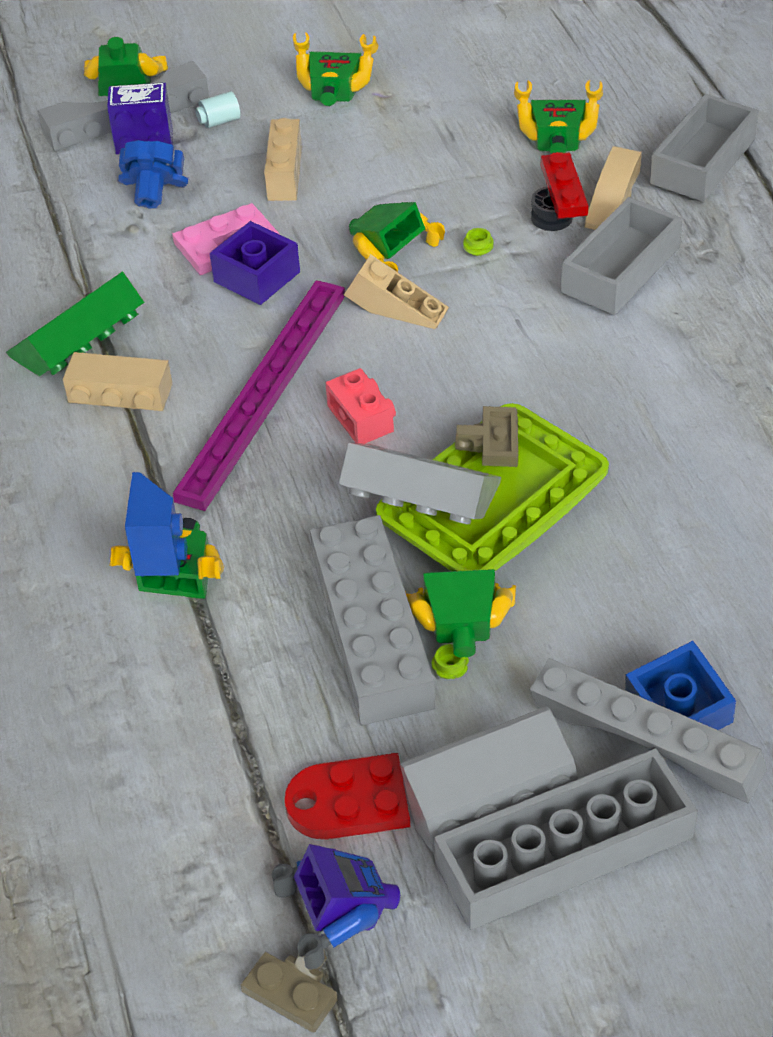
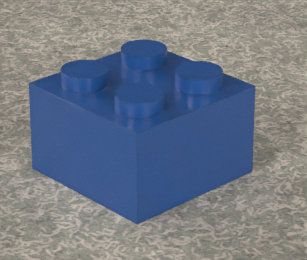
M694 641L629 672L625 676V691L711 728L720 730L734 721L736 699Z

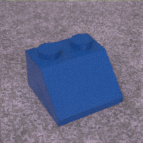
M132 472L125 531L135 576L179 575L181 560L187 559L186 538H180L183 533L182 514L176 513L174 500L170 495L142 473Z

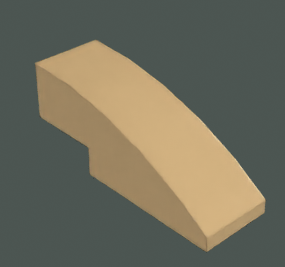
M612 147L596 185L588 216L585 220V228L596 230L628 197H631L632 187L640 173L642 152Z

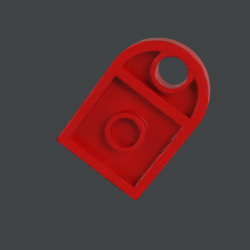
M398 753L309 766L291 779L285 791V808L289 822L298 832L310 838L326 840L411 827ZM309 798L316 802L309 809H299L295 806L299 800Z

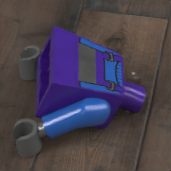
M309 844L302 860L297 861L296 867L293 868L285 863L278 864L272 872L276 896L281 898L291 896L295 893L298 886L315 931H324V934L321 936L312 933L304 934L298 941L299 957L304 956L307 969H316L323 964L325 958L323 949L331 944L335 948L352 936L362 931L371 930L375 927L383 909L394 910L400 902V889L398 885L382 883L373 861L369 858L338 851L334 848Z

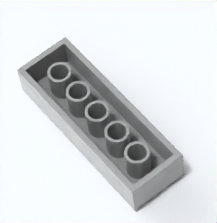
M378 515L310 529L313 561L360 725L434 710V678L381 516Z
M657 748L435 836V865L470 930H473L694 838L698 810Z

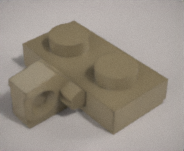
M483 406L482 423L456 426V449L482 452V466L518 467V414L516 407Z
M324 950V957H325V958H324V962H325L326 959H327V956H325V950ZM264 952L241 983V990L244 994L312 1033L316 1032L338 1000L337 991L320 982L323 977V972L319 971L321 966L316 969H307L304 956L299 957V954L297 958L289 955L285 962L273 955Z

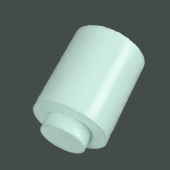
M232 91L200 100L198 103L199 107L195 108L199 123L204 124L206 128L240 119L239 104Z

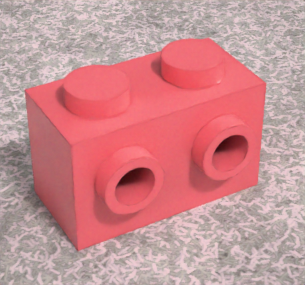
M361 368L325 382L327 405L355 443L365 444L394 432L393 417L396 416V410L392 401L389 398L385 399L376 381L373 378L369 379Z

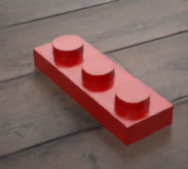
M556 152L550 155H541L540 166L557 218L588 216L589 205L571 154Z

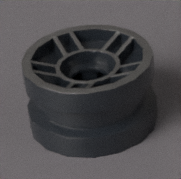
M542 187L533 193L531 199V220L536 227L545 231H558L567 228L572 223L573 217L557 218L548 187Z

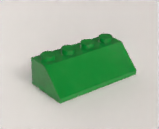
M122 271L6 353L11 359L39 377L48 371L54 375L69 365L65 359L74 352L86 353L92 348L89 343L91 340L97 337L101 342L116 331L113 327L115 323L121 321L124 325L139 315L135 309L145 302Z

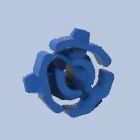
M137 140L125 143V148L120 149L119 168L122 174L119 175L118 181L124 185L136 183L134 202L138 206L148 209L158 208V205L162 202L163 185L171 184L184 188L188 184V178L182 176L185 158L183 152L180 150H175L174 152L173 145L160 141L147 142Z

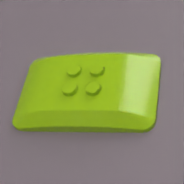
M514 403L504 404L500 407H516L518 467L482 466V452L457 450L455 442L432 459L501 477L500 484L483 519H471L470 524H464L450 520V513L438 510L436 516L415 511L417 504L404 501L403 507L383 503L382 499L376 506V516L380 515L383 525L450 571L495 569L496 571L550 529L605 478L609 469L607 458L526 407Z

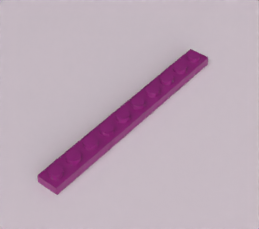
M318 280L314 282L173 491L175 503L206 511L345 298V287Z

